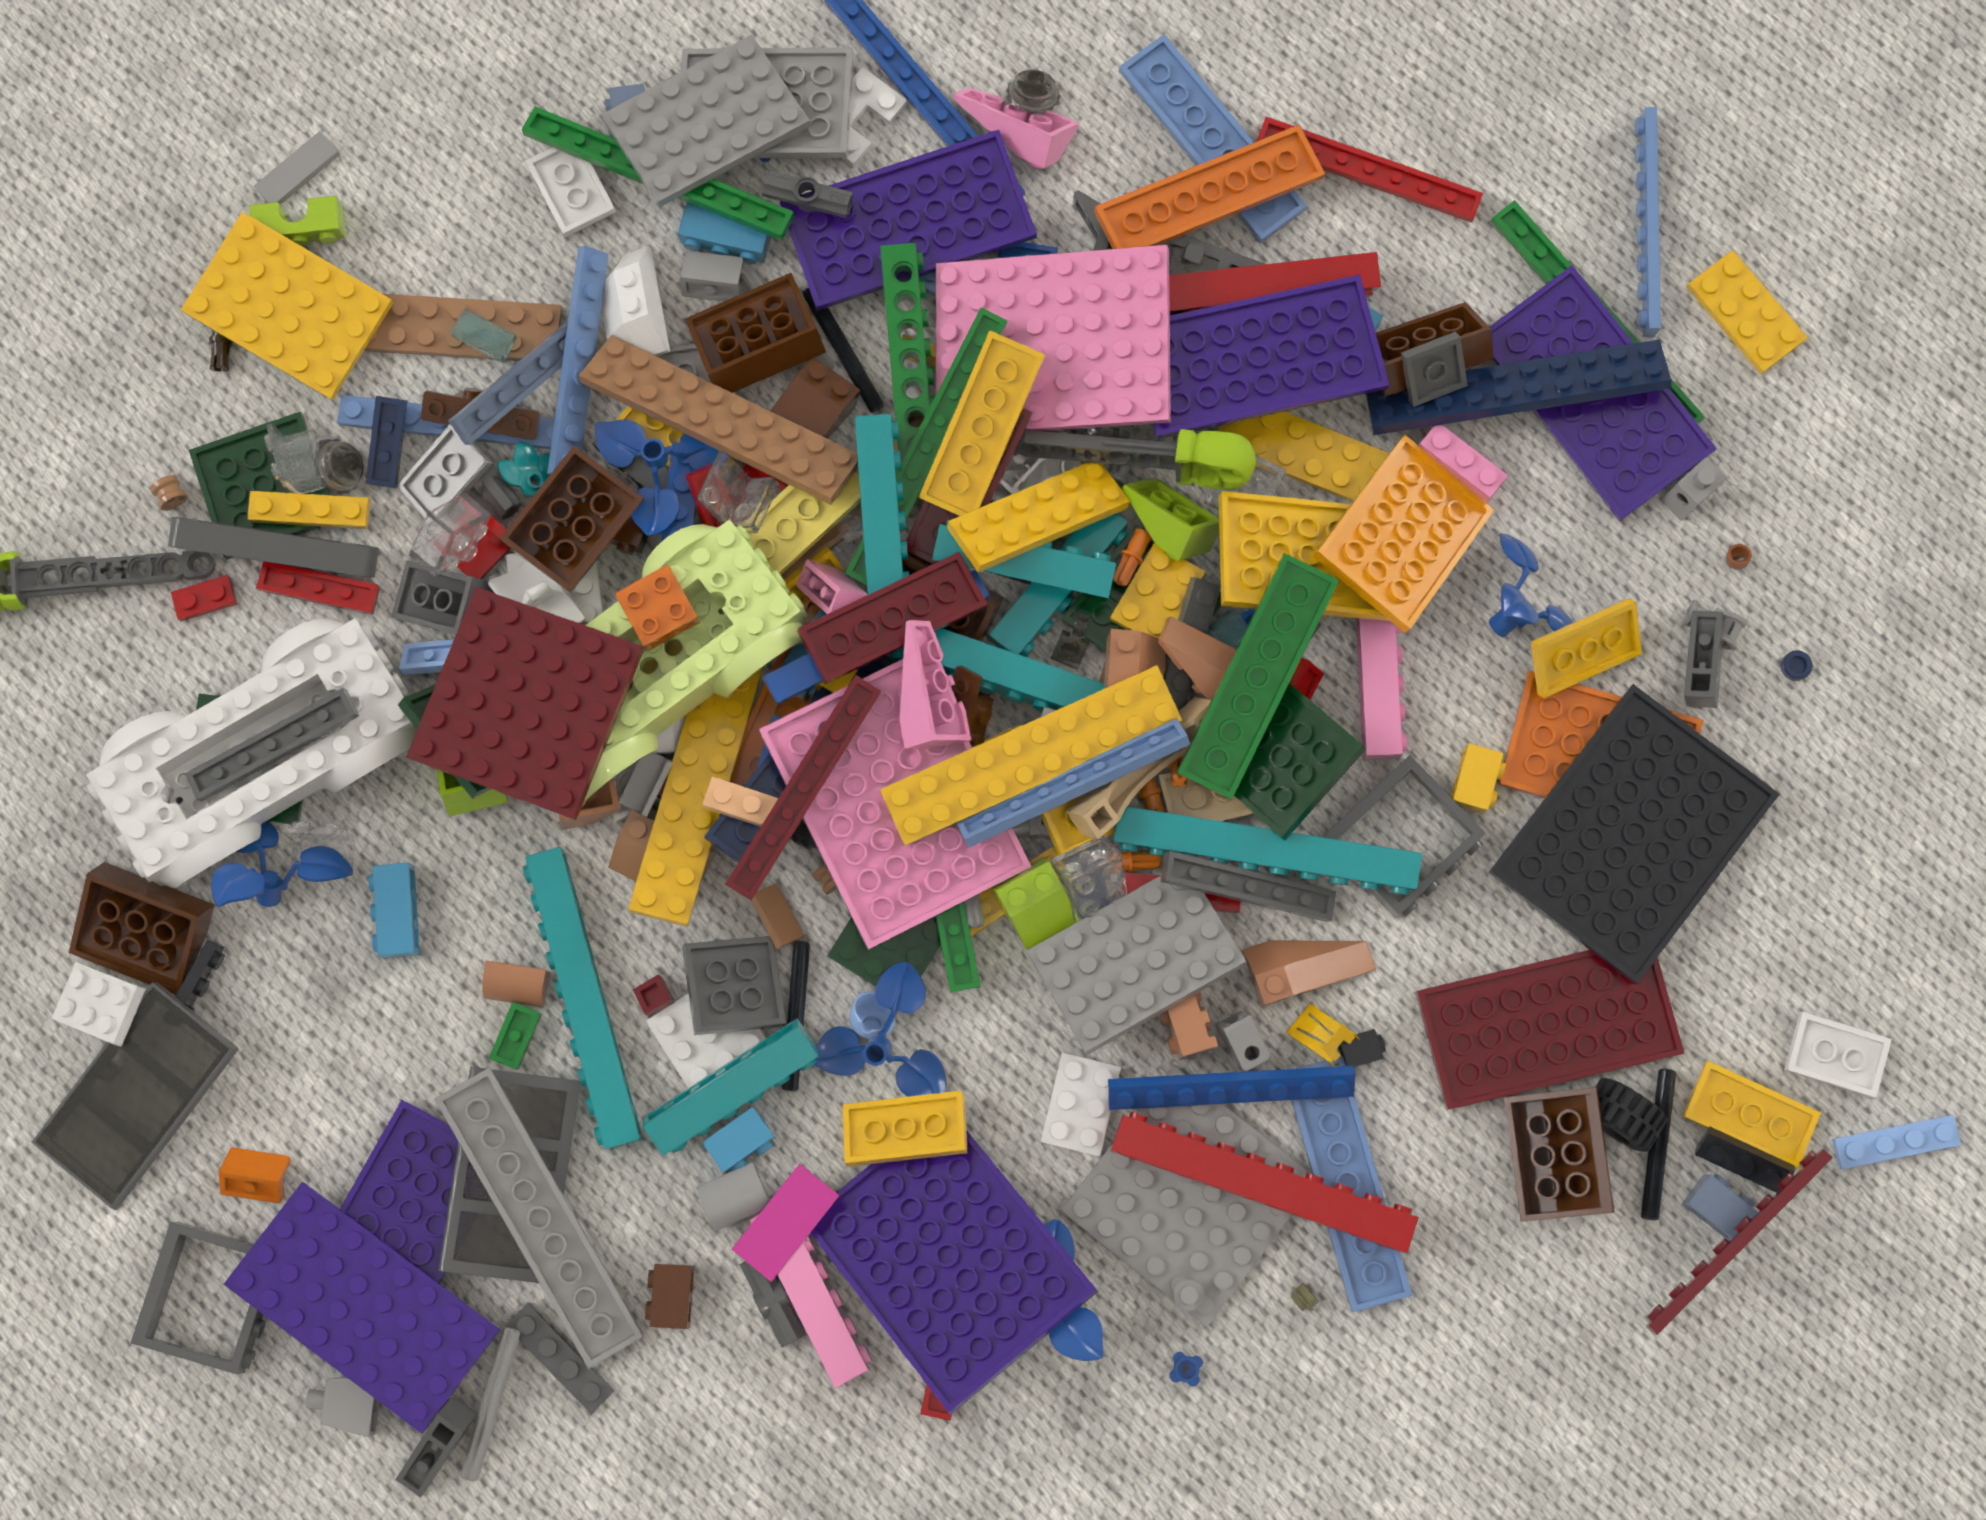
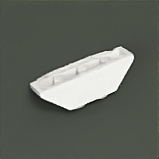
M646 246L624 255L606 276L601 311L607 340L613 335L658 357L670 352L652 250L651 247Z

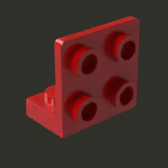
M468 495L460 503L466 511L435 542L434 546L465 575L482 579L511 549L500 540L507 529Z

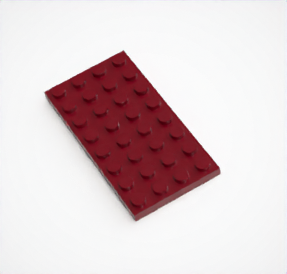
M1587 950L1415 992L1446 1110L1684 1054L1658 957L1636 985L1593 952Z

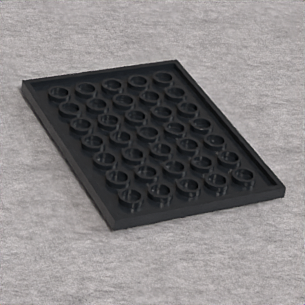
M1632 684L1488 873L1636 985L1780 793L1636 685Z

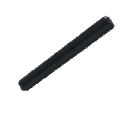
M809 288L803 291L804 299L852 382L860 389V396L871 413L882 409L884 404L830 309L827 307L817 311Z
M795 941L793 943L787 1025L798 1018L804 1027L810 944L807 941ZM800 1069L790 1074V1079L782 1085V1090L798 1091Z
M1666 1068L1658 1071L1654 1104L1663 1111L1668 1121L1648 1152L1641 1218L1651 1221L1658 1220L1660 1214L1677 1074L1676 1071Z

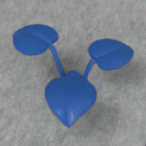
M616 420L596 422L595 424L596 443L606 462L617 468H627L633 463L636 456L638 458L643 457L646 465L651 468L654 489L644 487L636 491L645 500L631 516L635 524L646 536H656L667 530L679 513L680 503L676 492L672 489L660 490L658 469L666 465L668 455L681 459L688 457V463L694 470H698L708 464L715 465L717 469L727 457L726 453L685 433L680 438V446L684 451L681 453L673 450L670 446L664 447L663 443L658 439L651 438L646 440L643 428L636 422Z
M1500 533L1498 536L1500 537V544L1504 553L1515 565L1522 568V575L1515 586L1505 583L1501 587V609L1489 619V625L1492 630L1504 638L1517 626L1522 629L1526 624L1535 625L1539 622L1540 618L1546 619L1553 631L1572 624L1571 618L1560 608L1548 605L1546 611L1537 613L1535 608L1524 598L1519 589L1530 571L1537 572L1539 570L1538 561L1531 549L1522 541L1513 536Z
M266 821L261 824L260 839L237 851L239 853H252L258 850L261 874L256 872L254 868L247 869L240 863L225 864L219 867L213 874L211 891L217 908L256 897L260 905L273 907L280 903L282 890L288 889V883L296 870L298 877L305 881L324 882L353 875V869L335 849L326 846H315L301 852L300 861L293 863L282 881L277 872L267 871L265 851L263 848H272L278 844L279 840L277 829L270 822Z
M907 961L897 963L884 972L878 980L875 989L878 1004L885 1008H892L879 1036L873 1037L866 1046H859L860 1038L854 1030L845 1026L833 1027L820 1038L817 1044L819 1057L815 1058L816 1062L813 1065L828 1073L850 1076L858 1073L864 1067L865 1061L873 1066L881 1065L885 1060L888 1063H892V1061L904 1062L896 1072V1084L903 1094L909 1097L944 1093L947 1084L946 1074L940 1059L934 1053L919 1049L912 1054L910 1059L906 1056L891 1055L892 1044L886 1038V1034L897 1011L899 1010L905 1014L914 1013L921 1008L926 998L924 981L913 965Z
M1056 1219L1044 1224L1074 1261L1075 1246L1068 1228L1060 1220ZM1078 1308L1049 1333L1053 1347L1057 1352L1068 1358L1080 1361H1094L1103 1358L1102 1325L1097 1315L1087 1308Z

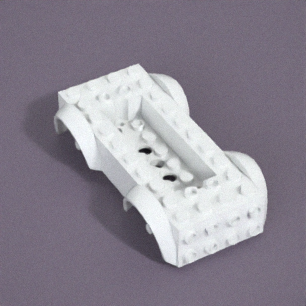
M330 618L315 619L302 623L288 630L269 646L263 655L260 674L187 716L171 711L148 714L129 722L106 741L101 750L99 767L86 774L91 782L87 785V788L96 801L99 800L106 809L102 811L104 817L111 826H115L121 833L117 838L126 852L130 851L136 858V861L132 863L142 878L145 877L148 882L153 881L160 886L166 885L176 889L213 864L260 839L261 824L323 787L333 793H338L357 779L409 750L417 729L399 708L398 704L402 698L410 694L397 673L391 676L390 673L395 671L381 648L377 651L375 650L380 645L366 623L360 626L356 618L347 623ZM341 688L348 690L359 717L204 801L196 799L185 773Z

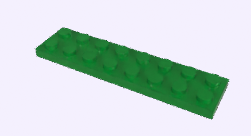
M1283 553L1176 773L1229 799L1233 798L1339 582L1338 579Z

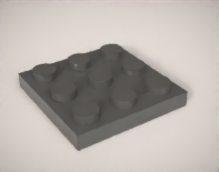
M770 936L686 943L682 946L694 1035L785 1026L786 1018L775 946Z

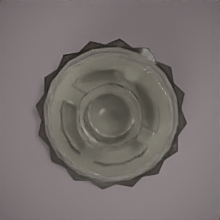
M1036 69L1025 70L1017 74L1008 83V88L1005 90L1008 93L1007 99L1012 101V106L1019 107L1021 111H1029L1031 114L1035 112L1043 114L1046 110L1052 111L1054 106L1059 105V99L1061 98L1059 94L1060 89L1057 88L1055 80L1044 71Z
M337 438L334 440L327 439L325 443H320L319 449L315 452L316 459L314 464L317 467L316 474L321 478V484L326 485L329 491H336L339 495L344 492L349 494L351 490L356 489L363 476L364 464L359 451L351 444L342 442Z

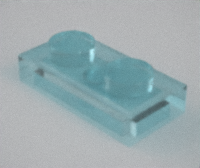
M465 308L450 332L451 336L502 363L517 339L515 334Z

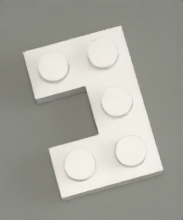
M864 67L852 79L847 158H842L853 167L859 163L872 147V142L852 128L867 108L890 125L908 104L906 98Z

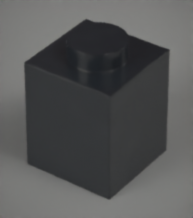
M1375 1029L1356 1034L1359 1039L1355 1037L1350 1044L1343 1040L1338 1046L1345 1065L1354 1066V1068L1384 1059L1382 1053L1386 1052L1383 1037L1381 1034L1377 1035Z

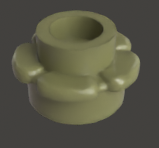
M1301 1283L1297 1288L1293 1286L1292 1290L1295 1292L1291 1296L1293 1301L1302 1311L1306 1308L1313 1311L1312 1307L1319 1302L1304 1283Z

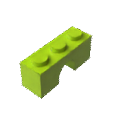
M336 195L308 198L307 214L297 222L286 221L285 211L279 202L249 205L251 217L302 247L307 246L308 242L319 241L324 244L335 243L337 239L345 238L343 206Z

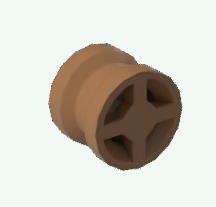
M176 475L160 478L150 486L152 494L159 499L158 505L162 511L172 510L185 503L188 499L186 492L180 489V481Z
M825 864L813 872L812 876L814 879L820 881L823 885L822 890L825 895L837 889Z

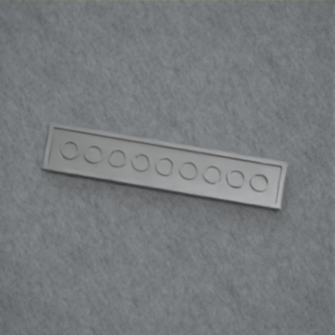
M491 1067L435 1098L437 1105L588 1369L642 1338L643 1333Z

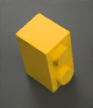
M1471 743L1466 745L1451 794V798L1461 808L1484 814L1489 808H1494L1498 796V791L1494 790L1497 779H1502L1506 763L1502 762L1504 753Z

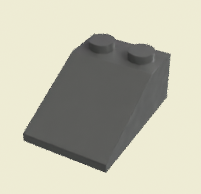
M406 560L391 617L456 635L475 587L492 593L493 590L488 585V581Z

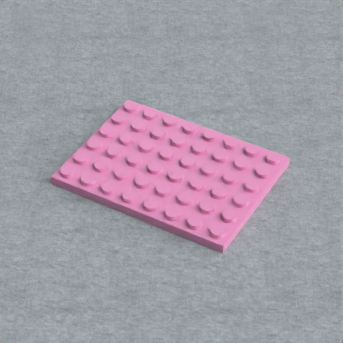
M1167 245L936 263V394L982 307L1008 321L1001 334L1002 336L1046 354L1023 407L1034 412L1025 430L1050 431L1171 423L1169 248Z
M903 659L863 678V680L882 692L803 817L867 949L1032 867L1013 828L968 848L957 823H954L904 846L879 790L967 751L972 746L967 741L926 749H905L899 719ZM848 686L759 729L786 785Z

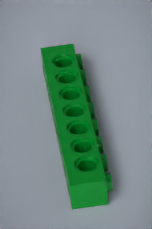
M916 243L880 246L895 421H898L899 429L897 445L898 451H900L901 463L919 427H912L908 423L909 418L913 415H920L925 418L935 396H929L928 385H934L933 368L926 367V356H931L930 338L924 339L923 328L929 327L927 309L921 310V299L926 298L925 280L919 281L918 270H924L922 252H916ZM902 271L909 272L912 275L911 279L907 282L898 281L896 276ZM903 300H910L914 303V307L910 311H902L898 305ZM910 328L917 332L916 337L912 340H905L901 337V333L905 329ZM909 357H914L920 362L914 369L906 368L903 363ZM911 386H917L922 390V393L917 398H910L906 395V390Z

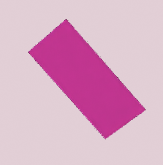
M799 1164L731 1250L772 1282L840 1195Z

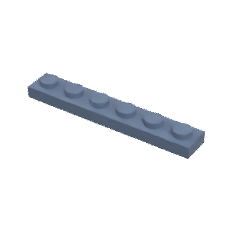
M568 320L448 420L465 445H471L562 367Z

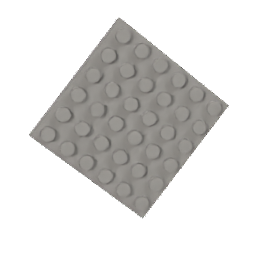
M1173 1065L1165 1076L1185 1074ZM1223 1104L1140 1108L1137 1111V1114L1148 1117L1146 1122L1148 1124L1158 1127L1159 1122H1163L1177 1127V1134L1187 1137L1188 1133L1192 1132L1206 1137V1144L1217 1147L1218 1142L1235 1147V1154L1246 1157L1247 1152L1265 1158L1264 1164L1276 1167L1277 1162L1295 1168L1293 1174L1304 1178L1306 1173H1310ZM1111 1145L1061 1209V1212L1173 1301V1290L1180 1281L1191 1279L1198 1282L1204 1291L1203 1303L1199 1308L1187 1312L1204 1326L1208 1327L1291 1218L1292 1214L1111 1152Z

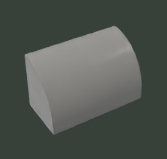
M753 1162L696 1187L714 1231L761 1212L770 1201L764 1183Z

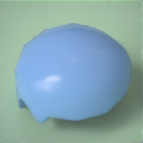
M873 991L861 993L853 1001L849 1015L850 1025L858 1035L871 1040L873 1037L879 1036L892 1008L880 1006ZM894 1018V1020H893V1022H892V1024H891V1026H890V1028H889V1030H888L886 1036L893 1030L894 1024H895V1018Z

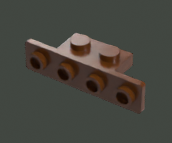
M464 388V391L462 390L455 395L427 390L423 393L421 419L449 425L448 420L482 393V390ZM516 405L486 432L535 440L537 438L540 413L539 411L520 408Z
M960 665L955 669L953 676L955 684L951 688L957 702L962 701L965 707L971 736L969 742L973 748L985 741L984 736L987 724L992 716L991 709L994 699L987 695L978 696L982 676Z

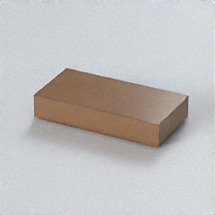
M777 883L756 892L751 902L776 949L794 943L805 936Z

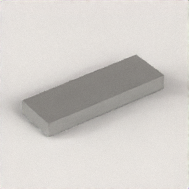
M319 131L255 184L254 187L268 203L279 202L281 205L340 156V153Z

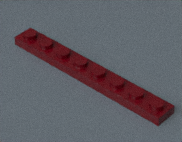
M857 675L854 676L726 881V886L750 901L753 899L882 692L881 690Z
M1825 1149L1817 1153L1811 1150L1799 1162L1803 1167L1795 1175L1789 1172L1777 1184L1781 1189L1773 1197L1767 1194L1755 1206L1759 1212L1752 1219L1745 1216L1734 1227L1738 1233L1730 1241L1724 1238L1713 1248L1712 1251L1716 1255L1708 1263L1702 1260L1693 1268L1690 1273L1694 1277L1686 1285L1680 1282L1668 1294L1672 1299L1664 1307L1658 1304L1646 1316L1650 1321L1645 1327L1653 1335H1658L1833 1157Z

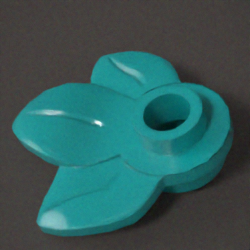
M519 441L514 449L513 460L498 461L497 469L507 484L518 486L524 495L533 497L550 476L547 474L550 453L539 456L532 445ZM530 478L535 479L539 485H533L530 482Z

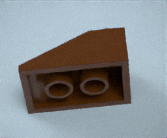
M812 357L794 377L770 411L828 439L855 409L860 389L818 359Z

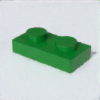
M512 1002L488 1059L519 1070L542 1014Z

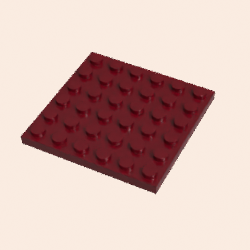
M475 587L406 757L521 801L577 820L645 648L634 642Z

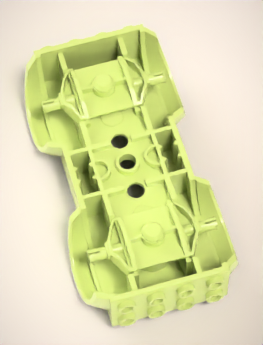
M729 519L718 528L705 524L685 527L664 539L648 556L642 570L641 579L668 565L701 623L648 652L644 649L633 677V687L626 694L582 807L590 796L620 772L646 755L657 751V736L714 693L728 698L744 681L764 665L789 648L803 643L797 632L798 628L807 624L805 618L808 614L803 609V604L794 593L789 596L790 591L786 587V582L776 570L773 571L768 564V559L759 547L755 549L750 536L741 524L735 527ZM616 602L586 624L588 627L642 645L619 602ZM671 640H678L682 644V650L676 656H670L665 652V646ZM648 660H655L658 663L656 671L652 674L642 672V666Z

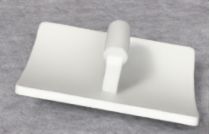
M527 561L504 575L490 579L488 585L495 594L580 624L586 620V616L565 590Z

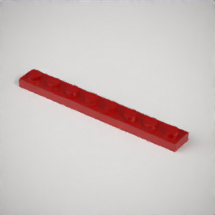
M1266 116L1257 141L1294 126ZM1302 129L1324 171L1459 219L1473 222L1483 196L1482 192Z

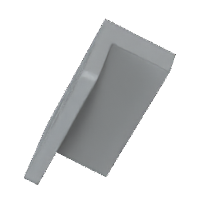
M687 251L680 275L681 295L717 301H726L740 295L743 258Z
M655 752L638 760L619 798V803L647 817L673 762Z

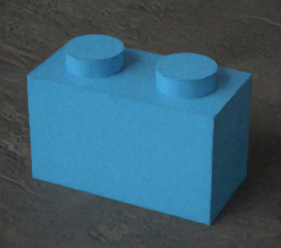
M751 1107L702 1143L721 1171L727 1173L748 1165L745 1159L756 1153L759 1157L773 1147L771 1141L776 1137L756 1108Z

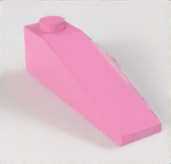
M972 88L955 93L953 98L990 132L999 130L1004 144L1019 158L1028 161L1032 167L1044 169L1059 161L1079 127L1078 122L1055 112L1045 110L1044 115L1028 112V109L1020 107L1018 104L1004 105V99L1000 96Z
M906 621L899 717L905 749H926L971 740L965 707L962 701L957 702L951 688L955 682L952 675L947 676L941 663L944 655L930 621Z

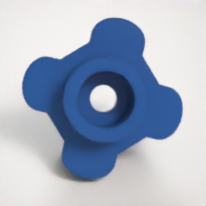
M1183 1352L1175 1353L1173 1356L1174 1367L1169 1373L1170 1379L1175 1383L1183 1381L1187 1382L1190 1386H1196L1200 1381L1198 1374L1199 1368L1203 1366L1202 1358L1197 1355L1194 1357L1185 1356ZM1185 1366L1189 1367L1188 1372H1184L1183 1368Z

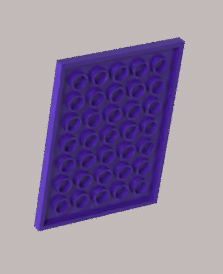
M967 1130V1153L870 1164L836 1192L840 1196L810 1232L950 1415L1098 1293L1094 1285Z

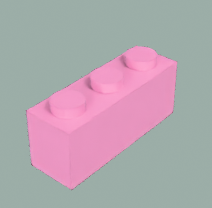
M1443 425L1434 426L1419 444V447L1486 503H1488L1508 477L1505 472Z
M806 559L796 585L826 614L868 595L838 568Z

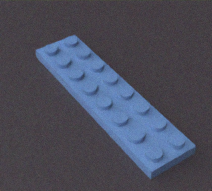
M1165 34L1119 67V73L1196 166L1254 143ZM1292 191L1240 212L1237 215L1257 240L1263 243L1303 213L1307 205L1295 191Z
M1343 1056L1332 1062L1335 1067L1346 1066ZM1325 1060L1295 1069L1333 1066ZM1355 1096L1291 1100L1312 1174L1324 1178L1322 1183L1324 1185L1334 1188L1335 1183H1339L1353 1188V1195L1364 1198L1365 1193L1380 1197L1383 1199L1382 1205L1386 1206ZM1327 1227L1351 1312L1412 1296L1399 1251Z

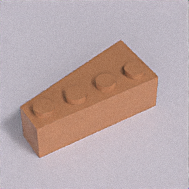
M1201 992L1159 1014L1163 1026L1169 1025L1172 1035L1167 1037L1170 1052L1172 1055L1177 1054L1179 1060L1212 1051L1218 1047L1216 1037H1210L1209 1035L1211 1030L1210 1019L1207 1010L1200 1005V1001H1202Z

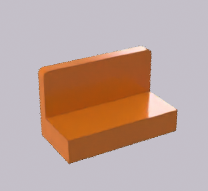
M234 1147L230 1148L218 1172L220 1194L280 1204L284 1196L283 1177L290 1164V1157Z

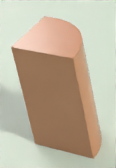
M486 960L482 984L484 999L544 1008L550 972L545 969Z

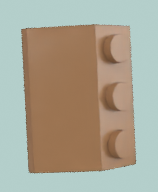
M631 810L617 837L608 868L637 881L654 820ZM713 849L710 850L703 878L716 855Z

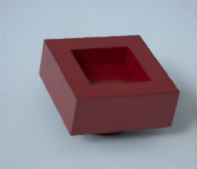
M659 974L633 989L647 1017H651L675 1003L663 977Z

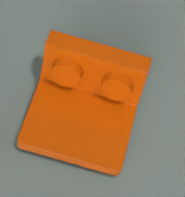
M668 565L615 593L618 602L647 652L701 623Z

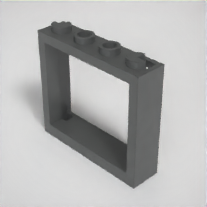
M1411 755L1323 835V838L1339 840L1346 831L1409 773L1470 834L1459 847L1418 884L1417 890H1412L1400 902L1382 885H1379V890L1367 889L1394 918L1398 917L1401 913L1405 917L1408 916L1418 906L1415 900L1422 893L1428 897L1440 885L1436 880L1444 873L1450 876L1462 865L1458 859L1466 852L1469 856L1475 853L1483 845L1480 839L1486 834Z
M170 1222L130 1343L233 1374L245 1373L246 1369H249L251 1361L255 1359L256 1352L252 1350L255 1339L261 1337L265 1328V1320H262L263 1314L251 1305H249L232 1361L154 1338L186 1237L246 1254L254 1245L251 1242L182 1222Z

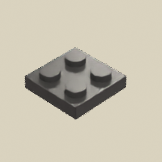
M1456 332L1401 353L1408 400L1413 407L1468 386L1461 337Z

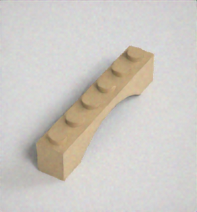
M1194 697L1178 711L1182 719L1179 723L1186 732L1190 743L1211 700ZM1189 745L1093 791L1085 793L1066 810V813L1081 834L1095 839L1101 838L1121 820L1125 809L1139 790L1166 766L1185 755Z

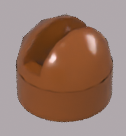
M1743 544L1731 546L1726 555L1729 567L1734 570H1742L1748 566L1752 558L1751 550ZM1739 558H1745V560L1735 561Z

